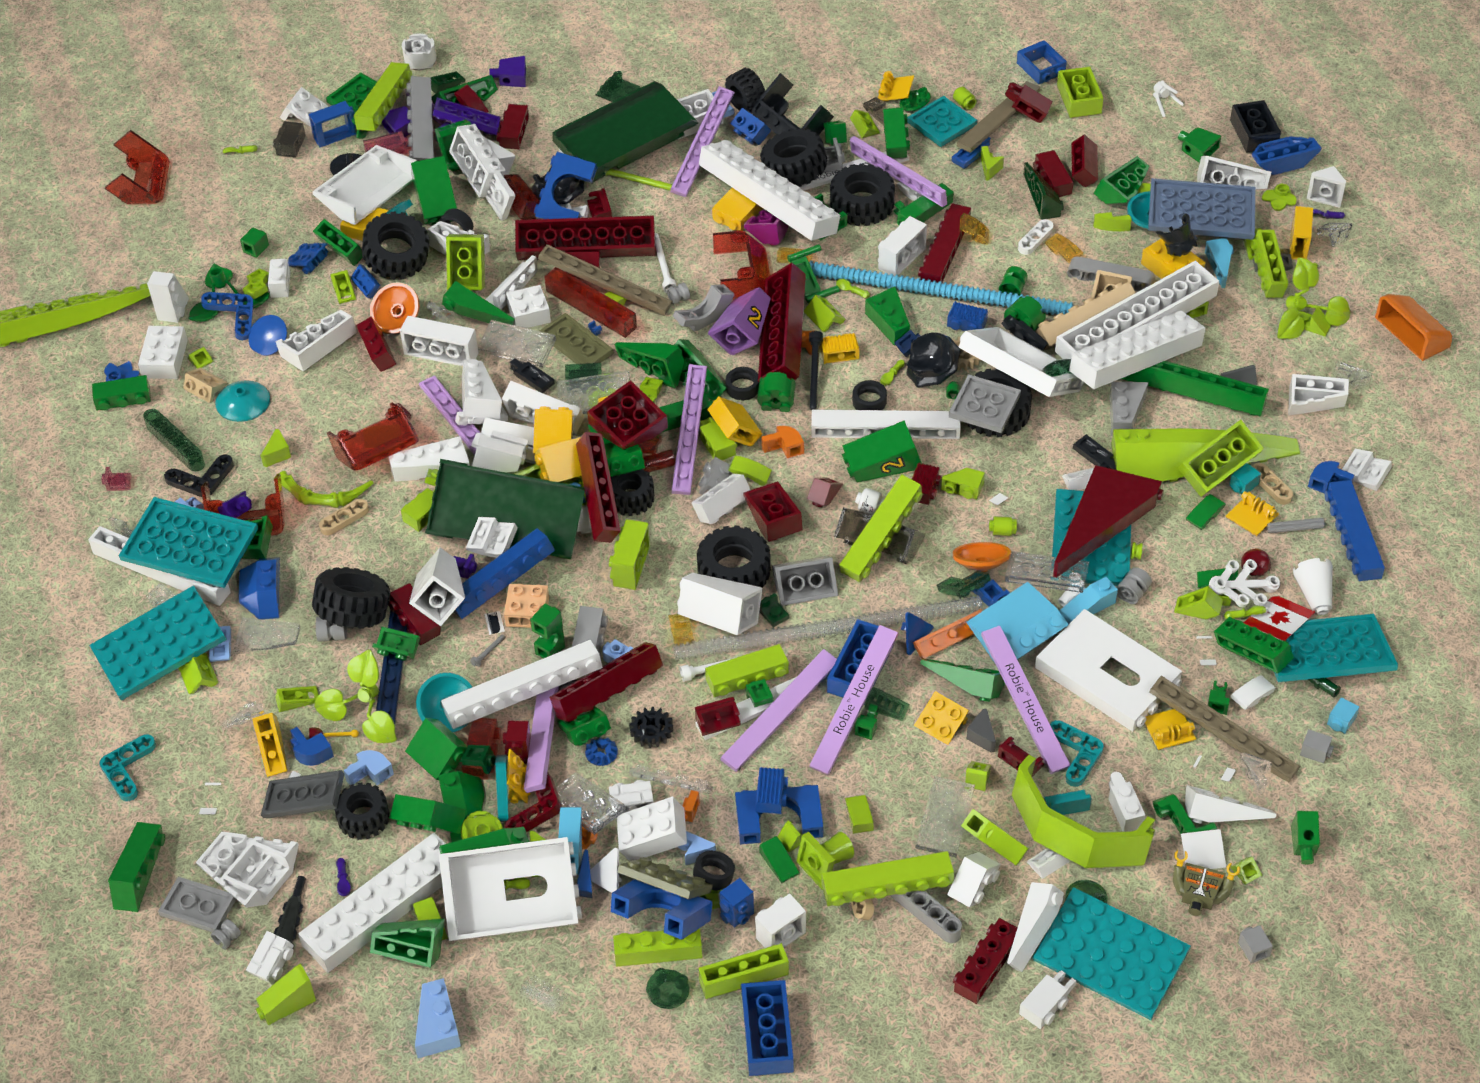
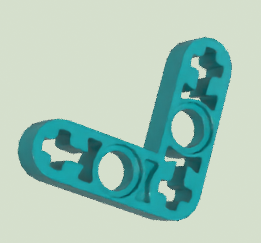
M1052 721L1050 726L1053 732L1054 729L1061 728V731L1054 732L1058 742L1079 751L1065 776L1068 785L1078 787L1083 784L1102 755L1103 742L1063 721ZM1073 736H1077L1081 739V741L1075 743L1072 742L1070 738ZM1097 746V748L1091 750V747ZM1085 759L1088 760L1090 764L1088 766H1082L1079 763V761ZM1078 769L1080 771L1078 778L1072 779L1071 777L1077 773Z
M149 734L130 741L100 759L99 764L102 772L123 801H132L138 795L136 785L124 767L155 750L156 743L154 737ZM147 742L149 745L145 746L143 743ZM128 751L133 752L131 757H123L124 753ZM107 762H110V763H112L113 765H112V766H109V765H107L106 763H107ZM116 776H124V778L121 781H114V778ZM126 785L131 793L127 794L123 786Z
M496 755L498 819L500 821H507L509 819L507 755Z

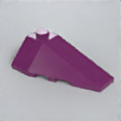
M767 210L760 211V216H752L744 224V229L761 243L778 245L785 237L789 225Z

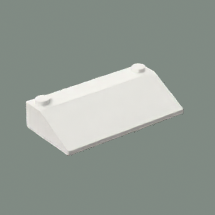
M375 145L315 189L313 195L341 220L356 225L413 181L411 162H416L417 160Z

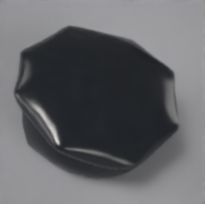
M538 174L533 175L535 183L532 185L531 199L540 202L541 189L545 188L546 174L543 177ZM572 177L561 180L554 190L555 202L557 204H568L584 192L585 181Z
M937 332L924 334L911 342L910 358L906 363L908 366L906 375L918 388L939 385L957 372L961 350L949 336Z

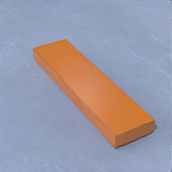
M982 609L914 641L913 644L921 659L923 660L974 635L966 622L981 613Z

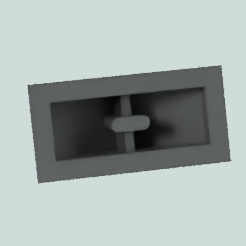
M987 708L981 710L967 728L966 739L989 752H995L996 740Z

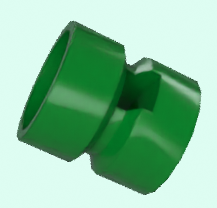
M1017 266L1009 267L999 285V291H1002V293L1007 292V294L1011 292L1012 295L1017 293L1020 296L1028 278L1026 271Z

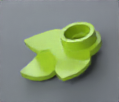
M1283 183L1278 184L1272 190L1265 191L1262 195V200L1271 202L1272 208L1276 211L1283 210L1286 205L1295 206L1297 201L1296 197L1291 194L1289 186Z

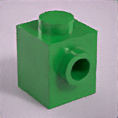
M838 120L824 123L825 143L833 146V138H836L838 143H847L846 122Z
M254 227L240 239L243 252L255 258L269 246L267 233Z

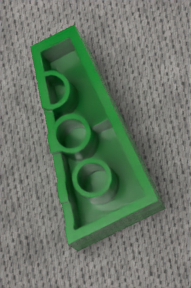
M143 822L136 823L108 879L113 909L131 912L139 911L160 848L165 843L162 825Z

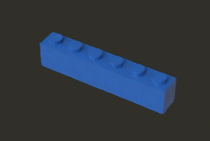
M1352 481L1329 482L1328 488L1325 491V500L1330 503L1331 516H1335L1336 529L1341 532V543L1346 545V556L1352 562L1353 575H1357L1359 581L1382 579L1385 567Z
M535 529L463 582L465 599L454 610V613L461 619L465 618L554 552L555 549L548 537L539 529Z

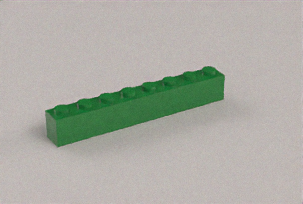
M1168 361L1160 362L1121 378L1132 382H1148V386L1162 391L1173 392L1180 396L1195 398L1198 401H1206L1217 406H1224L1235 411L1239 410L1257 416L1262 415L1269 392L1268 388Z

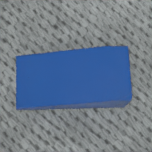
M585 850L582 856L577 884L579 896L592 898L588 850Z

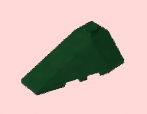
M1025 162L1023 175L1040 219L1061 217V211L1064 210L1063 201L1059 199L1058 194L1028 162Z

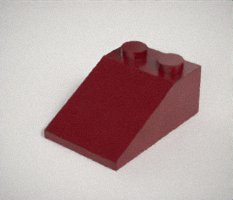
M778 481L743 493L758 528L767 542L803 530L800 510Z

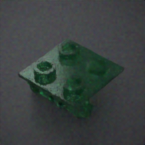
M615 71L612 77H609L600 86L599 91L595 95L613 102L641 87L623 80L622 72Z

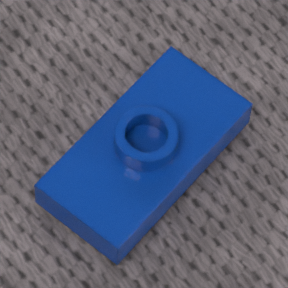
M361 264L358 265L350 277L369 299L373 298L381 286L365 266Z

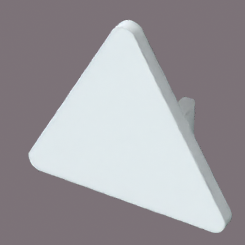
M614 848L590 869L591 881L611 893L619 889V882H622V879L619 878V873H617L619 867L618 848Z

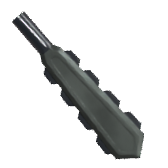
M298 876L293 895L288 899V902L284 903L282 908L284 913L279 917V927L275 928L273 933L291 943L296 939V927L300 923L299 914L303 911L300 898L306 881L304 876Z

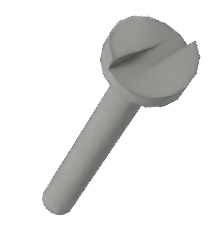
M502 634L500 637H498L477 658L472 657L471 664L474 667H480V661L486 655H488L505 638V636Z

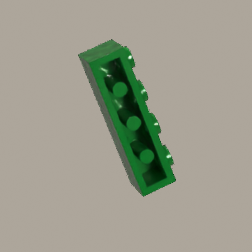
M1228 617L1213 631L1218 645L1273 672L1279 673L1294 659L1288 642L1281 641L1271 634H1266L1256 627L1244 624L1241 620Z

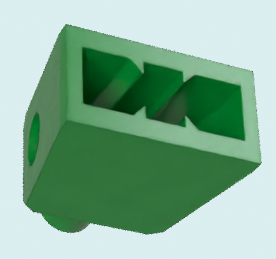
M1196 127L1190 133L1182 130L1178 135V140L1183 142L1182 151L1200 163L1201 156H1211L1220 148L1221 135Z
M1297 811L1291 824L1294 855H1301L1302 864L1310 865L1314 863V856L1320 846L1319 812Z

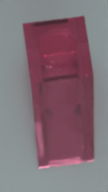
M402 131L363 140L365 153L375 145L402 155L408 153L407 137L404 138Z

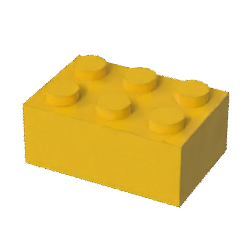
M1162 239L1143 249L1141 264L1160 279L1195 260L1204 268L1206 262L1191 251L1187 255H1181V257L1167 254L1165 242Z

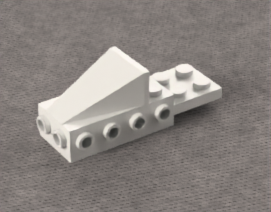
M475 124L458 126L449 152L479 198L486 197L499 219L503 221L508 218L515 199V193L506 181L515 155L482 136Z

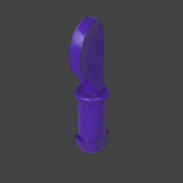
M1313 209V214L1324 216L1326 219H1343L1345 217L1344 212L1327 210L1324 213L1319 209Z
M339 858L336 861L337 878L340 879L337 883V892L341 896H347L350 894L351 887L346 879L348 874L346 873V861L343 858Z

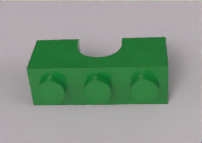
M545 603L530 619L532 631L540 635L534 642L535 654L543 659L559 653L565 648L561 612L556 607H551Z

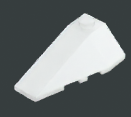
M1201 156L1197 172V182L1267 189L1271 172L1210 156Z
M1031 882L1007 964L1017 971L1022 972L1059 912L1064 892L1053 884Z

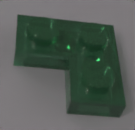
M976 571L963 579L951 576L937 584V588L941 593L963 598L968 596L969 592L984 587L985 583L989 582L991 578L989 573Z

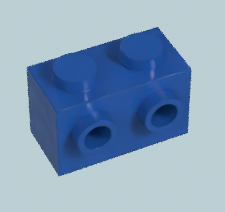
M743 108L730 123L734 127L733 131L740 137L742 134L746 136L744 139L750 144L756 143L760 145L771 132V129L764 122Z
M741 878L720 891L719 904L722 920L726 924L730 923L735 928L739 924L744 925L750 919V916L754 914V893Z

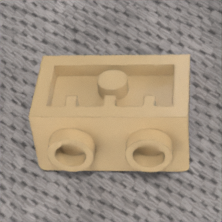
M198 368L185 373L183 388L210 403L213 401L214 393L225 388L227 382L202 368Z

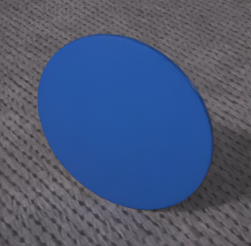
M266 315L259 318L250 329L248 340L251 349L264 356L276 353L278 351L276 341L280 339L284 341L287 338L286 324L280 317L275 315Z

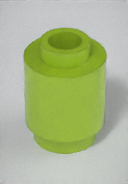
M962 86L954 91L953 99L962 108L967 110L974 108L977 101L968 89Z
M993 516V520H989V531L996 536L1016 534L1017 519Z

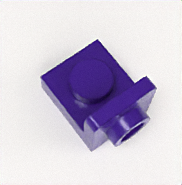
M470 554L468 559L453 556L456 559L460 577L469 579L471 573H475L477 569L474 554Z

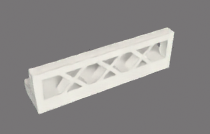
M532 255L526 262H522L485 300L502 310L507 305L506 293L522 289L538 272L537 257Z

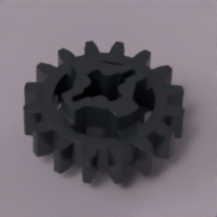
M645 707L643 713L637 711V717H631L632 722L629 723L630 736L634 737L635 743L640 741L641 747L645 744H648L649 748L652 747V744L659 747L660 742L666 744V738L671 739V732L674 731L673 720L669 718L668 712L662 714V708L655 711V708L652 707L651 711H648Z

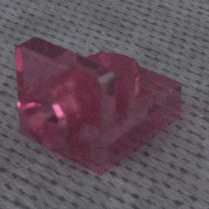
M106 467L105 474H102V484L106 486L107 491L130 490L132 475L131 473H112L111 468Z

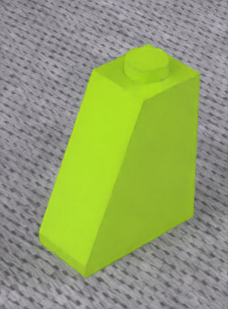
M301 964L295 966L256 998L259 1007L255 1010L260 1020L265 1019L267 1024L270 1025L315 1002L314 991Z

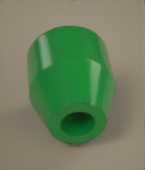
M956 381L950 382L946 388V397L948 399H956L961 390ZM950 394H956L955 398H952Z

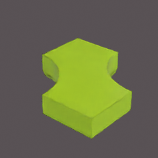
M259 268L246 276L249 283L243 288L244 294L256 299L268 292L266 283L269 278V272Z

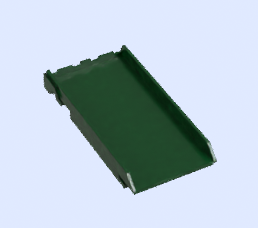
M653 81L552 132V141L564 154L595 163L598 167L593 180L595 182L606 176L605 172L617 166L620 169L685 135L684 131L696 126L698 121L663 84Z
M440 459L428 525L425 531L426 534L469 540L478 517L496 518L498 522L515 523L518 527L510 548L535 529H539L548 537L555 549L549 556L571 560L585 488Z

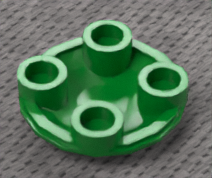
M926 87L910 91L908 98L901 99L899 103L900 108L903 107L905 111L918 110L930 101L931 95Z

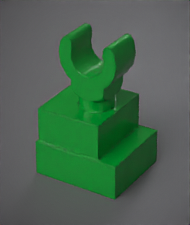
M1214 681L1213 688L1210 689L1207 705L1218 713L1227 715L1230 698H1226L1225 694L1228 684L1225 682L1224 687H1218L1217 681Z
M870 704L867 715L861 714L860 718H857L855 723L856 736L869 740L873 739L877 729V705Z

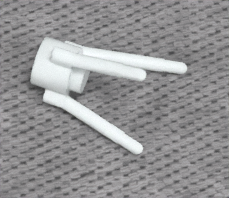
M1163 80L1155 84L1153 96L1156 98L1163 117L1166 115L1159 97L1166 98L1170 96L1180 105H1184L1173 94L1178 92Z

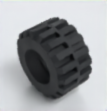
M742 68L728 76L725 80L726 89L734 92L731 103L739 111L742 108L748 112L752 111L755 103L765 92L759 76L750 68Z
M643 468L611 477L617 513L620 511V514L624 516L625 513H628V516H633L632 513L640 515V511L645 513L647 507L651 508L652 502L654 503L655 500L654 482L648 471H644ZM635 489V491L627 492L625 490Z
M362 782L356 786L354 784L349 785V789L344 788L342 790L343 794L339 796L337 809H334L339 828L342 829L345 835L348 833L352 839L356 836L357 840H362V836L370 839L371 834H374V836L379 835L378 830L383 831L385 829L384 824L388 825V817H390L384 792L379 790V787L376 785L372 787L371 783L363 785ZM360 807L371 808L368 812L364 814L353 813L356 809Z

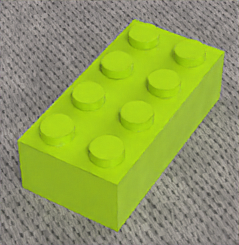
M1240 419L1184 461L1178 469L1198 495L1202 497L1257 456L1264 448Z

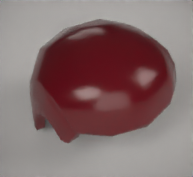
M1258 548L1250 549L1241 558L1242 569L1248 559L1256 562L1257 567L1249 574L1251 576H1264L1271 569L1270 557L1264 550Z

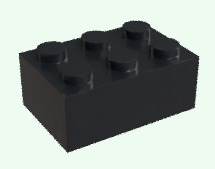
M1265 100L1232 105L1230 121L1246 153L1255 151L1261 143L1280 139L1281 131Z

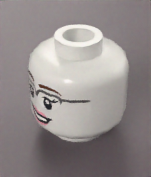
M865 488L862 493L858 492L855 503L858 504L859 511L874 515L884 498H882L880 492Z

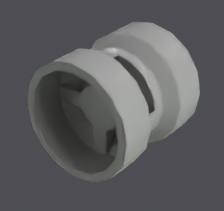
M684 282L678 284L677 287L667 288L668 298L673 301V305L679 303L681 299L684 301L690 299L688 287Z
M226 919L221 924L220 930H214L210 936L217 945L222 942L224 945L222 948L226 950L230 946L231 941L241 935V931L232 921Z

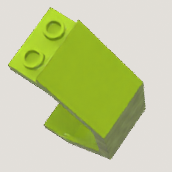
M1028 755L1019 765L1011 796L1035 842L1084 868L1145 865L1155 833V829H1153L1155 819L1147 816L1138 829L1131 832H1095L1047 806L1031 777L1036 758Z

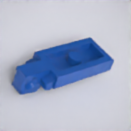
M988 137L971 153L964 149L959 150L952 156V162L965 169L981 156V146H990L991 138Z

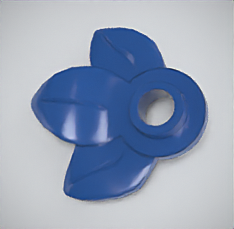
M130 361L120 366L109 363L104 369V373L107 376L106 381L137 377L140 373L139 371H132L133 368Z

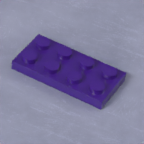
M438 97L432 114L437 119L450 120L452 123L466 119L471 122V125L475 124L479 130L489 135H497L501 118Z

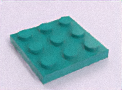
M945 96L940 97L907 117L908 124L940 147L977 125L978 121Z

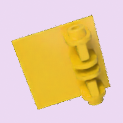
M886 71L880 84L881 88L878 91L877 102L908 98L914 75L894 78L891 71Z
M1244 491L1241 495L1243 499L1225 517L1258 536L1279 513L1275 510L1274 506L1267 504L1264 500L1261 501L1260 497L1256 499V496L1251 494L1250 491Z
M935 691L914 726L948 745L960 725L966 724L968 720L966 715L969 710Z
M1175 709L1146 716L1145 725L1158 750L1196 740L1192 731L1195 730L1194 723L1187 721L1185 716Z
M509 749L507 769L508 799L513 804L518 803L519 800H523L528 804V795L531 792L527 793L524 790L527 766L518 755Z

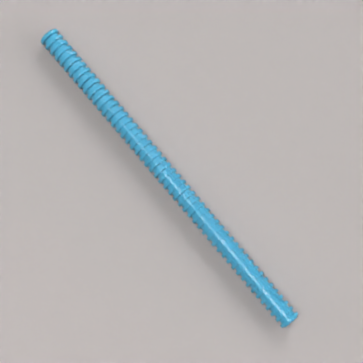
M809 262L815 277H823L824 279L828 277L829 280L834 278L837 281V279L842 278L847 279L850 283L856 282V284L861 283V285L865 283L867 286L872 284L873 287L877 285V287H888V289L895 286L899 291L903 289L905 292L909 290L911 293L915 291V293H926V295L931 294V296L936 295L937 297L941 295L942 298L947 296L948 299L953 297V299H964V301L980 302V304L985 302L986 305L991 303L992 306L996 304V306L1002 305V307L1007 306V308L1019 297L1025 298L1023 294L1018 296L1017 293L1012 295L1011 292L1007 294V292H996V290H985V288L981 290L979 287L974 289L973 286L969 288L967 285L963 287V285L947 284V282L943 284L941 281L937 283L935 280L931 282L929 279L926 281L925 279L920 280V278L915 279V277L909 278V276L905 278L903 275L899 277L897 274L893 276V274H882V272L877 273V271L873 273L871 270L867 272L866 269L861 271L859 268L856 270V268L850 269V267L834 266V264L829 266L828 263L824 265V263ZM1040 297L1034 298L1042 306V313L1046 312V314L1058 315L1062 312L1066 314L1069 312L1068 309L1074 306L1073 302L1069 304L1067 301L1063 303L1061 300L1056 302L1055 299L1051 301V299L1045 300V298L1040 299Z

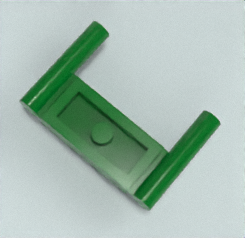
M820 244L787 256L790 263L792 262L806 274L804 297L807 303H810L815 295L824 298L840 292L837 285L821 291L806 257L821 251Z

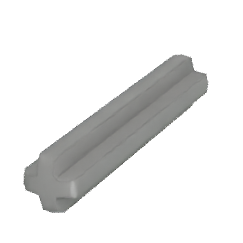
M1313 518L1268 523L1267 530L1268 533L1323 528L1324 519Z

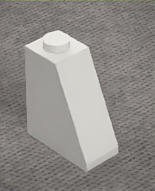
M480 435L472 466L505 473L518 472L519 465L524 464L526 454H523L524 446Z

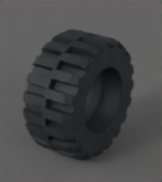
M801 128L799 130L790 129L787 132L783 131L779 135L776 134L764 144L760 153L761 162L765 166L776 171L777 174L787 178L789 182L799 187H802L804 184H810L812 180L818 179L819 175L824 173L828 161L822 138L809 129Z
M860 163V165L853 164L848 168H842L832 178L830 184V208L834 209L838 214L844 211L847 214L848 224L852 222L856 226H860V224L869 226L872 222L877 224L880 219L882 221L885 220L887 215L892 213L895 203V184L890 174L883 171L882 168L874 167L872 164L865 165V163ZM858 192H866L872 195L856 196L853 194Z
M396 211L390 212V214L382 213L380 217H374L372 222L370 221L366 225V229L363 232L362 256L366 261V265L369 268L372 267V271L375 274L380 273V276L384 278L387 276L393 280H396V278L401 280L406 279L407 275L409 277L414 276L415 271L420 272L422 266L427 262L430 241L427 229L422 227L423 224L419 220L416 221L415 217L412 215L407 216L403 212L401 214L396 213ZM397 238L407 242L411 248L402 253H393L384 249L380 243L387 239Z
M990 368L984 372H977L975 374L976 377L1020 389L1021 394L1002 433L969 423L968 427L972 430L975 428L977 433H985L988 437L992 435L1002 437L1004 434L1009 436L1013 434V431H1020L1021 427H1024L1030 418L1032 403L1030 386L997 368L996 370H991Z
M734 525V527L724 526L723 529H715L712 534L709 533L704 537V540L700 542L697 549L698 574L763 588L766 580L770 577L771 571L769 545H767L764 537H760L758 532H752L748 527L740 528V526ZM728 556H741L749 560L747 564L736 568L725 567L718 563L721 559Z
M349 567L327 569L316 578L312 607L316 615H319L322 620H327L330 624L334 623L337 626H345L352 629L354 627L359 629L370 628L380 624L385 619L390 588L383 578H379V575L372 574L370 571H363L358 568L351 569Z

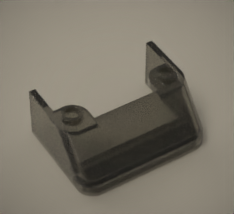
M843 507L834 537L844 539L843 543L852 546L873 515ZM902 525L899 532L894 533L891 537L892 541L888 548H884L882 552L897 557L896 561L904 564L912 562L926 533Z

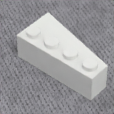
M460 436L388 454L395 482L426 478L428 469L439 470L440 459L461 462L470 466Z

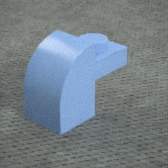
M373 750L357 753L358 761L349 765L344 770L345 778L349 785L355 784L367 775L376 785H379L394 775L392 764L380 752Z

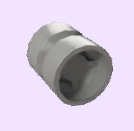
M1132 568L1117 586L1118 597L1129 604H1136L1143 596V593L1151 586V577L1140 568Z
M317 616V641H330L331 638L335 641L346 640L347 627H340L334 623L330 624L327 620H322Z

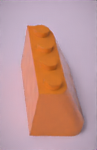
M1386 294L1380 297L1375 318L1422 361L1450 348L1452 343L1451 332L1444 328L1413 298L1395 294Z

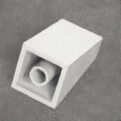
M439 548L416 575L409 604L442 626L465 599V594L456 559L442 548Z
M691 573L680 581L681 590L677 602L679 615L735 635H739L757 625L762 596L761 587L697 573Z

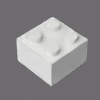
M540 285L506 293L507 306L511 317L515 319L514 325L517 331L551 323L549 307Z
M791 894L784 898L780 897L772 906L761 910L755 917L756 939L764 948L781 943L783 947H786L806 933V911Z

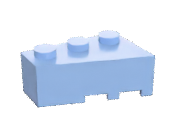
M444 978L422 984L415 1040L417 1058L461 1047Z

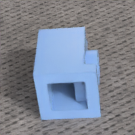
M616 639L611 643L607 642L602 649L603 660L609 663L629 652L633 647H628Z

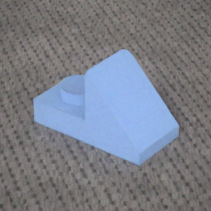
M686 831L687 844L678 847L683 851H687L685 854V865L695 863L699 854L705 851H716L715 843Z

